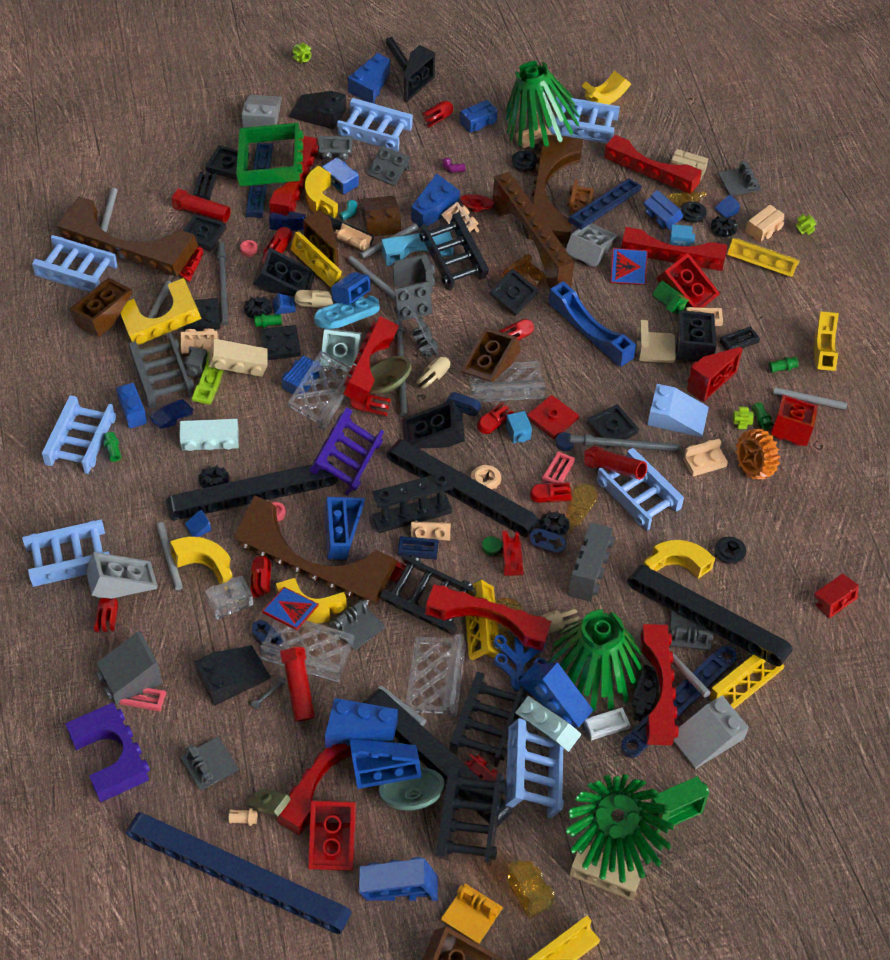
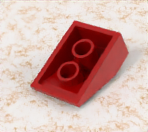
M689 253L656 278L659 283L661 281L666 282L689 299L686 307L704 308L720 295V292Z
M737 347L702 357L698 362L695 361L690 367L691 372L687 379L686 391L702 402H705L737 372L743 348Z
M783 394L771 435L779 440L792 441L793 444L798 446H807L814 429L818 405Z
M311 801L308 869L353 871L357 801Z

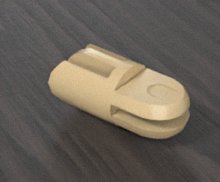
M300 290L296 292L294 299L295 303L301 307L324 308L333 304L331 291Z
M446 357L436 358L424 369V373L416 381L417 384H420L428 378L420 386L421 389H425L432 382H437L450 368L449 359Z
M576 609L562 612L555 610L541 615L547 620L552 621L548 634L562 630L564 625L578 621L579 615L563 619V617L575 614L578 611Z

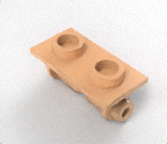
M343 223L341 229L335 232L338 240L362 251L369 249L371 236Z
M415 520V522H411V537L450 541L451 523H447V521L445 523L417 522Z

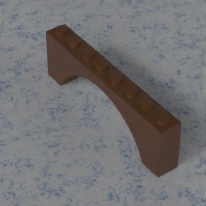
M547 135L549 146L545 147L543 141L539 143V151L541 152H538L537 161L540 163H536L535 173H538V175H534L533 185L536 186L532 187V196L534 198H531L530 201L559 242L568 244L572 224L568 222L569 218L562 215L551 204L545 187L550 178L559 170L580 162L583 139L562 136L563 140L559 142L557 136Z
M506 172L494 176L492 201L494 202L493 208L499 217L511 213L525 226L540 255L547 285L550 289L563 281L571 287L574 261L511 173Z
M80 196L57 224L62 238L111 252L121 259H127L136 264L148 266L150 269L162 271L167 275L178 276L198 247L195 235L182 230H178L167 237L147 242H130L112 237L99 227L97 222L98 211L94 202Z
M255 495L234 536V539L239 541V546L247 550L249 547L256 549V554L265 557L269 555L273 557L272 561L282 566L284 563L289 564V569L300 573L302 570L308 573L307 577L312 580H324V585L335 589L337 586L343 589L342 592L347 596H359V600L365 599L368 605L371 602L376 605L381 598L380 595L385 589L398 562L395 558L378 550L357 562L341 566H326L307 561L292 551L284 540L278 525L277 507L271 502Z

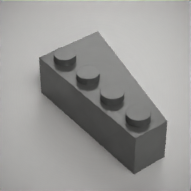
M590 522L579 557L575 563V569H573L568 596L591 602L593 595H598L600 584L597 582L598 579L602 580L605 568L602 566L603 563L607 564L610 552H607L608 547L612 548L615 539L612 536L613 528Z

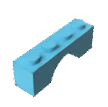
M450 231L432 237L436 245L453 240ZM419 233L382 239V254L386 266H391L393 262L405 259L408 254L414 251L429 252L425 243L420 240ZM454 247L440 251L441 256H452Z

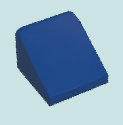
M729 195L715 207V210L721 216L724 215L728 218L739 212L740 204Z
M278 293L272 301L274 314L293 313L296 311L293 297Z
M202 510L198 511L185 523L192 537H199L211 531L210 522Z

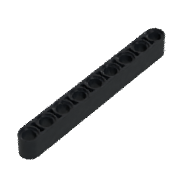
M402 439L397 440L386 453L392 463L419 478L447 471L454 488L444 491L445 493L510 530L518 532L523 537H527L539 522L538 517L533 512Z
M311 465L172 495L166 499V506L169 518L175 521L178 520L177 518L180 520L192 517L200 510L207 514L248 505L251 503L254 495L264 500H271L330 487L338 482V478L321 469L316 474H313L309 471Z
M639 565L627 579V583L635 591L774 666H781L793 651L791 644L786 640L645 565Z
M378 688L362 702L398 709V722L394 737L402 744L416 745L419 760L429 769L438 772L443 777L446 785L449 767L458 768L464 778L481 780L382 689ZM462 787V789L459 788L458 796L463 800L493 803L494 791ZM502 798L497 827L513 813L511 807L505 806V801ZM475 810L490 824L491 812Z

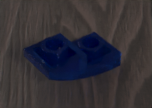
M289 211L288 216L271 213L269 216L270 229L278 230L282 227H287L291 231L303 230V219L306 218V214Z
M184 399L162 407L152 414L150 419L160 429L176 425L179 418L193 415L194 409Z

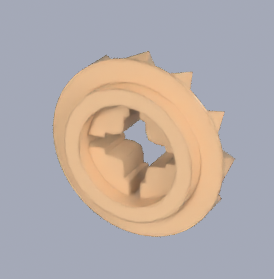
M481 465L471 473L472 479L490 489H497V486L501 484V474L493 466ZM489 475V480L483 482V479Z

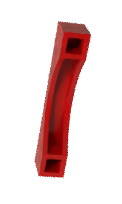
M614 135L605 145V159L688 194H691L700 184L702 170L688 164L673 165L651 160L639 153L629 140L618 135Z
M304 136V139H301L303 141V151H301L303 162L300 163L302 164L303 173L300 174V181L287 182L273 192L269 201L270 215L290 218L292 212H295L296 201L300 200L301 189H304L305 179L310 173V167L314 165L315 155H318L319 145H317V138Z
M625 227L621 249L648 250L647 258L676 263L689 253L700 268L722 271L727 245L708 242L697 246H676L661 242L648 235L642 229Z
M381 316L377 322L373 321L354 361L356 366L352 365L348 373L351 377L347 376L343 384L346 387L343 395L362 404L364 403L375 381L370 370V357L380 350L389 348L399 325Z
M435 584L431 590L425 610L426 615L441 620L462 616H476L492 620L510 630L522 645L543 651L552 622L543 616H534L523 610L508 608L504 604L492 603L485 598H476L468 595L466 592H457L446 586Z
M643 624L640 633L641 653L653 666L660 686V700L648 716L646 723L647 745L672 746L674 739L678 738L679 733L678 725H675L674 720L677 718V706H673V700L676 698V689L672 687L674 669H671L670 664L673 663V651L669 650V645L672 643V634L668 633V625Z
M332 745V747L326 748L323 753H318L314 760V765L311 769L305 770L301 782L298 786L294 785L289 793L290 802L281 814L277 816V821L280 825L298 836L301 835L310 822L311 801L313 800L317 785L331 767L341 760L352 756L350 745Z

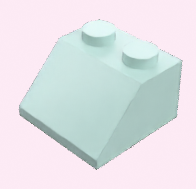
M325 329L321 366L349 370L352 365L356 366L354 361L362 345L363 333Z

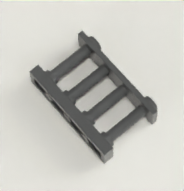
M171 332L168 333V343L144 349L138 348L136 341L129 343L131 357L149 408L157 407L155 399H158V396L186 389L188 397H192L194 384L192 378L188 379L178 349H180L178 340L173 338ZM170 349L173 353V356L158 360L142 361L144 356ZM175 362L178 366V369L152 376L151 374L147 375L149 369ZM181 376L183 380L182 383L159 389L152 388L151 386L155 382Z

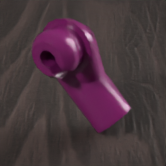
M450 158L442 159V167L451 173L466 171L465 163L452 164Z

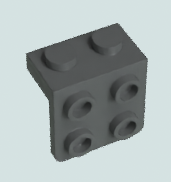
M319 136V157H322L324 160H331L332 157H339L340 160H349V157H352L353 137Z
M427 254L393 262L394 287L429 281L430 294L433 293V286L435 285L433 277L435 273L434 264L430 263Z

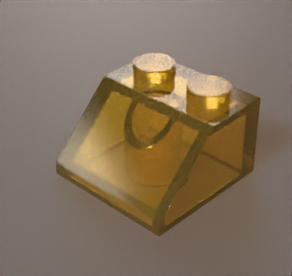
M531 860L509 863L507 883L528 918L531 919L553 907L555 893L550 885L545 884L540 868L538 866L535 867Z

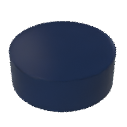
M567 432L560 433L556 437L557 448L562 451L573 449L574 443L569 442V435L572 434Z

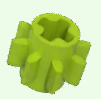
M303 42L301 45H295L292 51L294 54L293 59L301 64L309 61L312 55L310 52L311 47Z
M803 213L797 218L798 223L795 225L802 234L807 232L810 235L815 231L814 226L817 223L810 214L805 216Z
M739 406V411L734 410L733 424H736L738 429H747L748 425L753 424L754 414L752 411H749L748 407Z

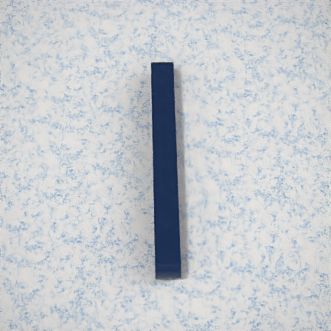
M137 812L125 832L130 838L335 934L342 933L352 914L350 909L340 903L144 813Z

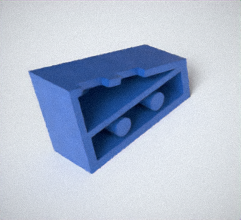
M379 53L375 54L348 77V92L363 101L374 104L382 86L385 85L390 75V59Z
M436 174L411 206V221L420 228L423 224L428 227L443 217L441 214L456 202L460 203V190Z
M327 497L324 507L327 559L348 558L366 498Z
M558 662L533 665L518 681L544 707L574 728L580 727L593 711Z
M334 698L325 733V747L328 748L337 744L350 745L349 738L380 742L394 740L398 722V709Z
M349 738L357 789L422 778L416 745Z
M413 857L406 861L391 860L389 863L383 864L373 862L367 866H360L359 893L366 901H395L396 896L409 897V901H416V897H431V901H438V875L425 858Z

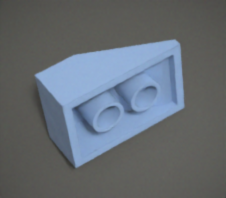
M657 384L648 426L702 437L709 407L675 387Z

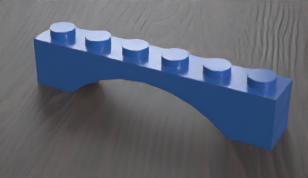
M563 281L550 289L549 304L619 367L634 359L636 344L626 335L610 331L598 323L586 310L576 292Z

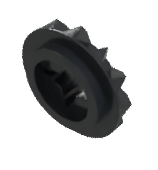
M530 151L516 152L512 156L511 161L517 170L522 169L523 172L524 170L531 171L532 168H536V163H538L537 156Z
M685 202L680 207L683 219H688V222H702L703 218H706L707 210L699 202Z
M724 215L722 217L717 216L711 222V230L720 237H731L737 233L738 224H736V220H731L730 216L728 218Z
M258 295L256 298L250 297L249 301H245L244 312L252 319H254V316H261V314L270 315L272 312L271 301L266 300L265 296L259 298Z
M218 465L202 469L199 475V484L202 488L229 483V473L226 472L224 467L219 468ZM216 474L217 478L212 482L211 477Z
M549 510L547 514H542L541 519H539V529L560 536H564L570 527L569 519L565 516V513L561 514L558 510L556 512ZM551 521H552V522L558 521V525H556V524L551 525Z
M728 536L719 539L714 548L715 555L719 557L720 561H725L727 565L729 563L736 565L739 561H743L746 555L744 543L735 537ZM727 546L731 551H734L733 555L730 552H726Z

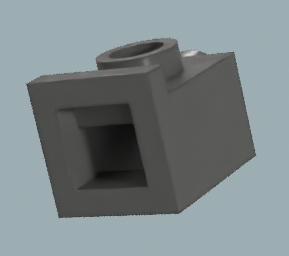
M189 347V357L187 356L185 359L187 375L201 378L206 365L207 350Z

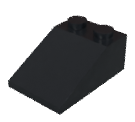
M421 45L410 53L404 74V102H408L435 78V52Z
M325 91L301 95L289 118L334 130L338 120L342 118L346 111V94Z
M269 247L260 260L253 285L267 292L295 296L296 292L300 290H311L315 272L311 268Z
M679 310L676 346L677 360L698 362L702 357L715 354L717 345L714 314Z
M453 400L402 419L404 441L419 449L445 448L465 441L462 412Z
M252 645L213 652L194 661L196 674L214 706L271 679L270 674Z

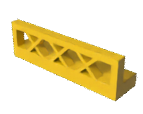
M300 231L295 232L290 249L326 284L332 287L344 278L341 275L342 271Z
M738 238L732 239L727 253L729 256L793 277L796 267L800 262L799 259Z
M482 579L472 584L476 590V598L481 597L489 602L496 603L494 587ZM465 616L469 659L475 660L483 655L494 659L500 653V649L495 648L493 645L494 638L499 635L498 623L486 618ZM477 623H479V630L474 635L473 630ZM480 640L481 649L475 651V647Z
M752 655L712 687L709 699L713 701L722 695L732 697L733 703L730 705L735 709L783 670L784 665L776 666L773 670L764 669L766 661ZM752 673L761 674V680L750 681V675ZM746 685L747 691L745 693H737L736 686Z
M585 916L528 960H578L600 942V939L590 928L592 920Z

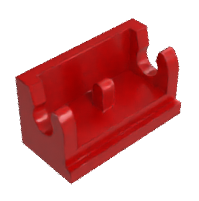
M502 531L501 551L504 576L524 575L519 533L515 532L514 537H509L508 531Z
M842 573L814 593V597L820 601L815 605L830 619L858 599L859 585Z

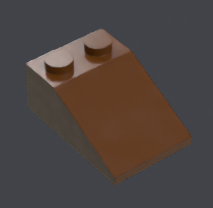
M394 196L361 199L366 232L375 237L394 235L401 231V216Z
M319 210L303 219L304 236L339 268L338 246L331 220Z
M107 278L70 307L69 310L77 326L100 337L113 326L133 291Z
M484 328L462 366L461 373L493 383L517 358L521 350L517 337Z
M445 926L434 930L422 960H503V958Z

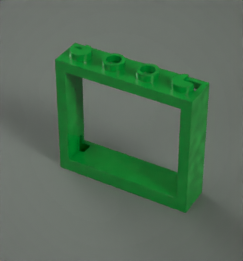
M299 122L239 128L236 172L239 186L300 181V174L303 173L302 164L300 163L303 162V154L301 152L303 151V141L301 139H304V133L300 130ZM295 139L294 166L247 171L249 143Z

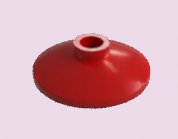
M467 194L463 195L460 199V202L471 208L473 212H481V210L490 209L494 206L492 199L482 195Z

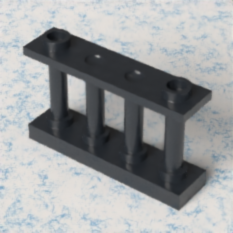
M459 212L452 215L451 222L448 225L430 231L425 224L421 226L419 232L420 240L425 243L441 274L442 283L444 286H447L449 291L453 289L455 280L472 274L478 275L480 280L487 277L489 268ZM449 231H455L456 239L436 245L432 238ZM463 246L464 253L444 260L440 254V251L451 247ZM466 259L470 260L472 267L451 274L447 267Z
M448 472L372 491L378 509L381 508V512L373 514V521L378 533L411 525V522H415V520L423 522L452 514V507L447 495L444 494V491L454 488ZM437 493L436 497L426 499V496ZM418 498V502L407 504V501ZM400 503V507L389 509V506Z
M403 554L401 558L406 567L394 589H391L390 592L385 589L382 591L380 597L383 602L454 636L457 630L454 618L441 620L426 615V608L418 606V601L431 577L442 581L440 585L446 587L450 585L475 597L476 592L473 585L465 580L460 582L421 563V560L413 555L408 557ZM415 568L423 572L424 575L412 597L406 600L401 597L400 593Z
M476 672L450 740L449 751L458 754L460 747L464 748L465 746L495 756L494 767L498 768L500 760L504 761L508 749L505 746L508 740V728L514 723L517 715L515 712L524 702L527 695H524V687L522 685L519 688L518 694L488 686L484 682L485 674ZM485 693L514 702L511 712L480 703L478 698L480 694L484 695ZM481 711L508 720L505 730L475 721L472 718L473 712ZM472 728L500 737V744L496 748L468 739L465 735L466 730Z
M449 767L436 856L439 859L448 860L449 854L452 855L454 852L484 856L486 865L492 866V860H496L497 847L494 845L502 794L506 793L507 781L504 780L501 773H497L496 781L464 778L458 768ZM471 787L494 790L493 803L462 800L458 797L459 788ZM459 808L491 812L490 824L459 822L457 819H454L455 812ZM458 830L488 834L486 847L455 844L454 841H451L452 832Z

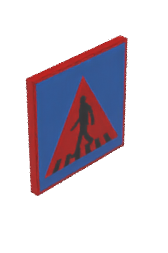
M613 248L610 283L645 285L648 250Z
M283 587L262 610V613L298 630L319 604Z

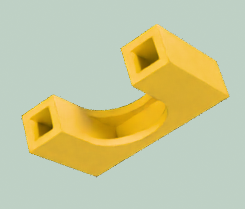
M184 278L167 284L173 297V306L168 313L161 317H144L134 299L127 301L120 314L132 342L136 341L137 345H140L202 319Z

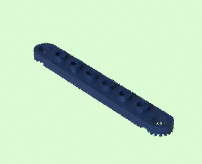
M728 645L719 647L693 674L709 689L734 665L737 658L735 649H732L731 646L728 647ZM728 653L731 659L725 660L721 657V654ZM687 679L676 688V698L673 700V706H677V718L701 696L700 692ZM649 715L622 740L621 751L626 757H638L649 746L646 740V723ZM634 743L637 745V749L630 751V749L626 748V744Z

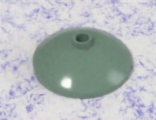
M420 767L422 778L380 785V798L386 805L397 810L414 811L432 805L441 797L445 789L444 779L438 772Z

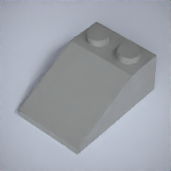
M249 95L244 103L242 112L243 128L277 125L282 97Z
M591 223L582 230L578 229L571 234L566 251L571 258L580 259L586 265L596 267L606 256L618 235Z
M93 552L86 568L91 595L98 598L112 599L154 590L158 586L150 561Z
M722 695L705 705L679 727L678 738H675L673 743L692 767L697 769L744 740L749 727Z

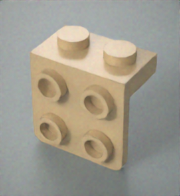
M641 320L640 327L636 328V338H639V341L636 343L639 361L674 363L675 335L672 333L648 332V320Z

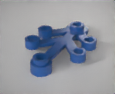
M508 630L514 636L515 652L506 644L507 640L503 635H497L493 640V645L504 654H497L494 658V664L511 678V687L514 691L518 692L521 686L518 681L526 674L524 665L542 651L530 648L524 653L522 643ZM507 657L515 664L516 671L507 664ZM538 657L533 665H538L537 662L547 664V661L542 657ZM498 658L502 659L503 663L499 662Z

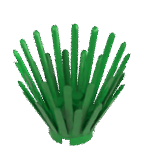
M530 61L520 65V71H515L516 80L505 113L507 112L506 121L509 119L506 134L509 133L511 125L510 141H512L520 102L519 146L522 145L527 109L531 148L535 146L534 130H538L537 113L544 146H549L544 117L547 126L551 127L553 125L558 141L562 142L563 139L549 100L558 119L564 122L569 134L572 135L573 130L554 93L574 123L579 126V122L571 111L572 109L576 116L580 118L574 107L575 103L571 99L574 97L548 70L545 62H542V65H537V61Z
M603 609L591 611L583 619L571 623V626L563 629L559 634L570 632L554 642L550 652H554L564 643L566 644L547 662L554 663L575 644L559 665L565 672L576 657L567 676L575 685L583 668L577 689L582 694L585 685L584 695L589 696L593 683L590 703L593 709L592 712L596 711L600 676L601 696L603 698L607 697L608 710L614 709L612 663L617 691L622 693L625 703L629 701L620 656L630 682L636 690L638 683L626 651L638 674L641 675V664L638 661L639 658L636 652L639 655L642 654L633 642L636 641L635 638L624 628L621 619L615 613L610 611L609 615L603 613Z
M622 774L621 780L620 776L613 777V782L610 775H605L604 780L607 787L600 780L587 784L590 789L598 794L582 791L575 798V801L590 802L592 804L571 808L569 810V818L589 815L566 829V834L574 837L590 825L571 847V852L574 854L578 850L582 854L595 837L582 867L587 870L590 863L593 866H597L604 847L599 878L602 880L606 879L608 862L609 871L615 872L617 850L619 882L621 883L626 882L624 856L629 872L634 870V861L639 878L646 876L636 847L645 864H649L652 859L656 867L661 865L660 859L645 837L659 851L662 850L663 846L667 850L671 848V844L648 824L664 833H668L669 829H674L672 823L648 813L668 814L667 810H669L667 804L643 801L659 798V793L653 788L634 793L643 787L646 782L633 779L625 787L629 777L627 774ZM620 809L623 813L620 816H614L612 811Z

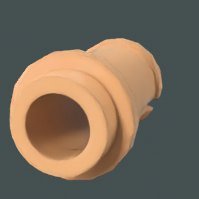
M253 808L249 810L230 809L229 823H245L252 826V824L257 823V811L253 810Z

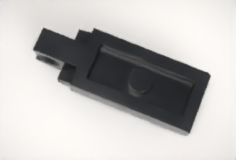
M647 665L643 666L632 699V706L636 707L633 719L639 721L642 720L644 711L650 712L659 688V680L654 668Z

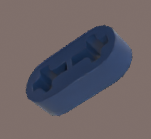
M456 392L450 393L446 402L453 400L462 413L470 416H477L482 407L478 400Z
M535 529L530 534V541L533 545L552 552H563L567 546L564 537L543 529ZM542 532V537L547 538V541L540 540L539 543H536L537 539L534 538V535ZM560 538L563 546L555 549V545L549 543L550 539L557 541Z
M258 620L252 625L254 639L267 653L274 655L282 651V638L268 622ZM257 629H265V635L261 631L258 632ZM269 640H271L274 644L277 643V646H270Z

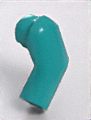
M355 200L347 201V209L339 213L342 221L356 215L358 205Z

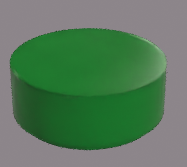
M489 536L483 540L482 550L488 556H496L502 550V542L495 536Z

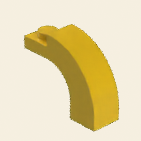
M614 70L602 85L593 87L585 81L582 87L586 90L584 97L589 101L611 104L625 93L631 83Z
M317 166L308 174L305 181L306 203L313 213L320 210L324 214L336 218L338 216V203L323 194L331 186V173Z
M819 312L814 342V361L817 369L836 371L838 352L835 348V338L839 315L837 312Z
M183 537L170 541V554L177 568L192 563L206 565L214 572L222 589L230 587V580L232 578L230 556L220 545L201 537Z
M670 540L654 546L652 555L645 559L644 565L656 572L667 565H680L688 569L699 579L713 568L715 557L695 543L684 540Z
M295 578L276 583L277 594L283 587H286L319 604L305 621L307 623L330 622V614H337L347 609L344 592L326 598L314 599L301 592Z

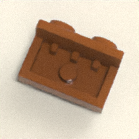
M574 180V185H570L569 190L571 197L567 199V207H570L569 214L576 213L592 202L594 188L579 187L578 180Z

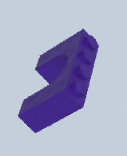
M110 703L65 723L76 750L104 739L114 740L123 747L122 755L113 765L89 775L100 803L149 781L147 772L150 771V768L145 759L141 760L139 756L142 754L137 742H132L131 737H133V733L129 725H124V714L121 708L116 709L114 703Z

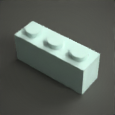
M238 420L180 421L181 449L193 451L239 448Z
M527 696L515 712L523 720H526L528 724L568 752L581 736V733L568 722L529 696Z

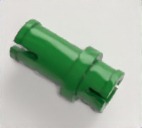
M261 314V316H254L255 327L262 326V328L271 325H282V315Z
M794 356L792 358L784 357L782 360L770 361L768 363L771 373L782 370L791 371L792 368H798V360Z
M761 402L755 403L752 406V410L757 417V423L763 430H769L773 426L771 415L766 412Z
M114 432L105 433L103 435L105 440L103 442L104 447L108 450L110 461L117 462L122 458L118 447L119 440Z

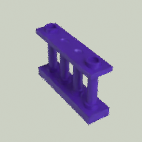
M347 407L337 418L309 469L313 474H316L320 469L322 471L326 470L348 484L344 492L346 495L352 490L356 491L361 484L359 479L375 448L378 449L382 444L383 439L381 437L384 433L383 430H380L376 436H373L353 423L352 419L349 418L353 411ZM343 428H349L369 441L371 444L366 450L346 437L342 432ZM340 441L363 456L360 464L337 450L334 444ZM328 455L330 457L334 456L356 470L354 476L351 478L329 464L327 460Z

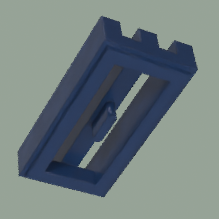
M400 536L398 556L402 557L404 554L408 557L413 555L417 558L437 560L439 540Z

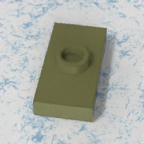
M260 788L248 803V807L258 812L279 816L291 799L287 794Z

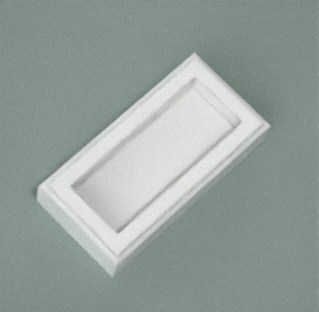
M623 707L586 718L583 722L591 740L630 729L631 726Z

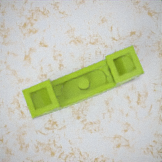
M209 352L199 385L196 386L192 401L208 405L212 403L224 372L223 369L209 367Z

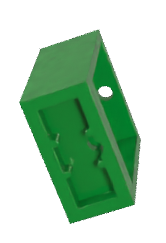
M696 776L660 792L659 798L651 799L650 802L667 804L669 807L667 815L654 812L648 813L664 819L675 826L703 813L709 796V789ZM654 827L657 833L661 832V830Z

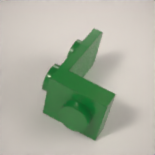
M661 281L653 292V296L667 306L666 309L672 313L678 314L679 310H683L689 299L664 281Z

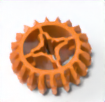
M750 429L737 438L738 443L735 444L737 448L735 453L737 454L736 460L739 461L738 466L742 467V473H746V476L751 477L752 480H762L774 475V472L778 470L777 466L780 464L778 459L781 456L778 455L779 449L776 447L777 442L773 441V436L769 435L768 431H763V429Z

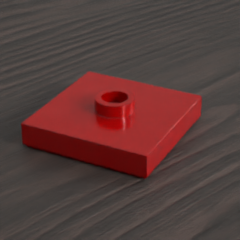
M553 395L549 396L527 414L528 420L552 439H555L579 419V415Z

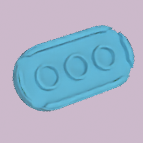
M369 295L367 296L368 298H363L362 296L350 305L342 303L329 305L315 313L314 322L318 327L324 329L343 327L376 314L380 310L379 300Z

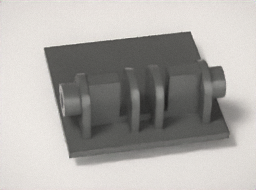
M381 146L367 175L396 186L403 171L409 170L410 165L408 162L411 157Z
M741 161L739 169L718 172L731 196L761 190L758 180L755 179L752 169L749 168L748 162Z
M429 281L394 289L396 298L394 309L395 313L398 314V320L403 321L415 318L413 312L417 317L433 314Z
M413 312L420 328L413 329L412 335L422 356L430 358L432 354L436 353L439 357L436 350L439 346L435 339L432 338L431 330L426 326L422 317L418 318Z
M365 599L357 601V603L329 623L355 651L386 628L367 608L369 605Z
M671 611L670 633L672 634V643L670 646L711 651L713 632Z
M219 736L199 747L187 746L185 748L186 753L180 756L200 791L239 771Z

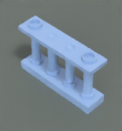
M556 96V99L563 113L567 112L562 103L560 102V100L558 99V97ZM571 98L579 115L590 116L589 122L584 123L579 122V117L574 113L579 126L573 120H567L573 130L572 135L569 134L564 122L555 117L562 136L608 143L614 135V128L611 127L612 120L618 121L620 106ZM596 117L606 119L604 126L595 124ZM552 125L551 127H549V130H550V132H551L552 134H555V131H554V128H553V125Z
M352 98L350 101L351 115L347 122L340 120L337 122L338 135L352 136V139L379 147L385 146L398 152V136L402 129L408 131L412 129L413 115ZM357 117L366 119L362 126L353 124ZM372 121L381 123L377 131L368 129ZM387 125L396 127L392 135L383 133Z
M54 235L51 236L53 250L45 261L35 259L32 263L35 276L87 292H91L100 284L99 277L107 266L117 268L115 254ZM60 252L68 254L61 266L52 264ZM75 257L83 258L84 260L76 271L68 269ZM91 261L99 263L93 275L84 274Z
M70 395L42 452L45 465L53 466L55 459L61 458L82 463L84 473L89 474L91 467L95 466L96 456L104 441L103 435L108 432L111 424L115 422L116 413L114 412L113 404H109L105 412L82 408L78 403L77 397ZM78 415L102 419L98 427L74 422L75 417ZM72 429L95 434L92 441L67 436L69 430ZM65 443L88 448L85 456L60 451Z
M631 448L627 451L626 456L647 463L645 477L641 480L633 478L620 486L614 479L621 474L614 472L608 474L601 467L598 469L597 482L630 513L638 525L648 531L654 515L666 507H671L677 512L682 508L684 497L634 448ZM642 481L651 487L634 499L627 493L628 490ZM654 494L659 495L663 499L662 502L648 511H645L639 505Z
M102 520L90 521L84 524L22 537L26 551L32 550L35 568L28 569L33 587L87 575L86 568L92 555L83 557L79 539L91 537L94 552L109 554V551L103 552L99 535L105 534ZM72 541L75 559L63 561L60 544ZM52 546L55 564L43 566L40 548Z
M520 718L508 728L505 806L514 807L522 800L548 806L547 817L552 818L561 812L564 806V800L562 799L564 748L550 738L528 732L526 720ZM526 741L549 747V758L528 752L525 749ZM525 760L548 766V777L526 771ZM524 780L548 786V797L526 791Z

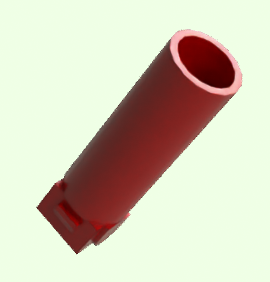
M178 188L171 197L174 209L186 210L226 223L230 218L231 208L229 206L189 194L185 190Z
M597 446L584 451L585 466L602 467L604 470L638 480L643 479L647 473V463L645 461L609 452Z
M293 647L282 650L280 654L282 663L285 665L294 721L300 722L314 719L315 713L305 660H307L305 648Z

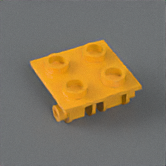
M464 884V886L461 885L459 887L458 895L442 916L441 921L477 944H480L503 907L469 885Z

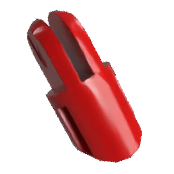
M441 101L422 113V116H425L424 121L428 122L426 123L427 128L432 127L453 113L454 108L450 101Z
M287 227L278 229L264 249L263 255L269 247L283 254L293 238L292 231Z
M522 319L498 331L503 333L510 329L511 332L508 335L517 337L519 341L533 332L534 324L529 319Z
M368 394L363 404L350 398V405L359 411L387 417L388 413L373 410L372 407L389 410V406L373 402V399L384 402H391V399Z
M501 401L478 420L477 429L482 434H490L507 421V415L514 414L512 410L509 411L507 405L503 406L504 402Z
M570 482L536 484L530 490V497L536 503L572 501L571 488H569Z
M265 556L256 557L252 563L250 595L253 598L270 593L271 561Z
M100 598L94 624L95 632L100 633L101 626L103 632H109V627L111 632L115 631L118 612L117 598Z

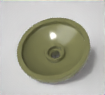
M392 356L372 365L370 370L375 381L369 394L388 393L398 388L411 372L412 365L409 359L404 356Z

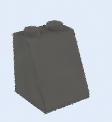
M141 631L136 632L97 662L99 670L96 672L97 678L100 683H105L104 691L108 699H113L116 705L120 704L119 701L124 698L131 699L143 693V690L146 688H154L162 684L158 662Z

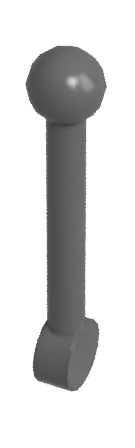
M283 677L279 678L278 683L258 700H253L251 702L252 708L258 709L264 699L279 686L286 684V679Z

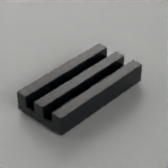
M200 171L193 195L210 200L217 178L216 173L210 175V172L203 174ZM203 179H204L203 186H202V189H201V192H200V195H199V191H200V188H201V184H202V181H203ZM208 180H211L207 195L204 196Z
M750 326L720 337L719 342L724 344L723 347L730 350L737 347L746 348L759 343L760 338Z

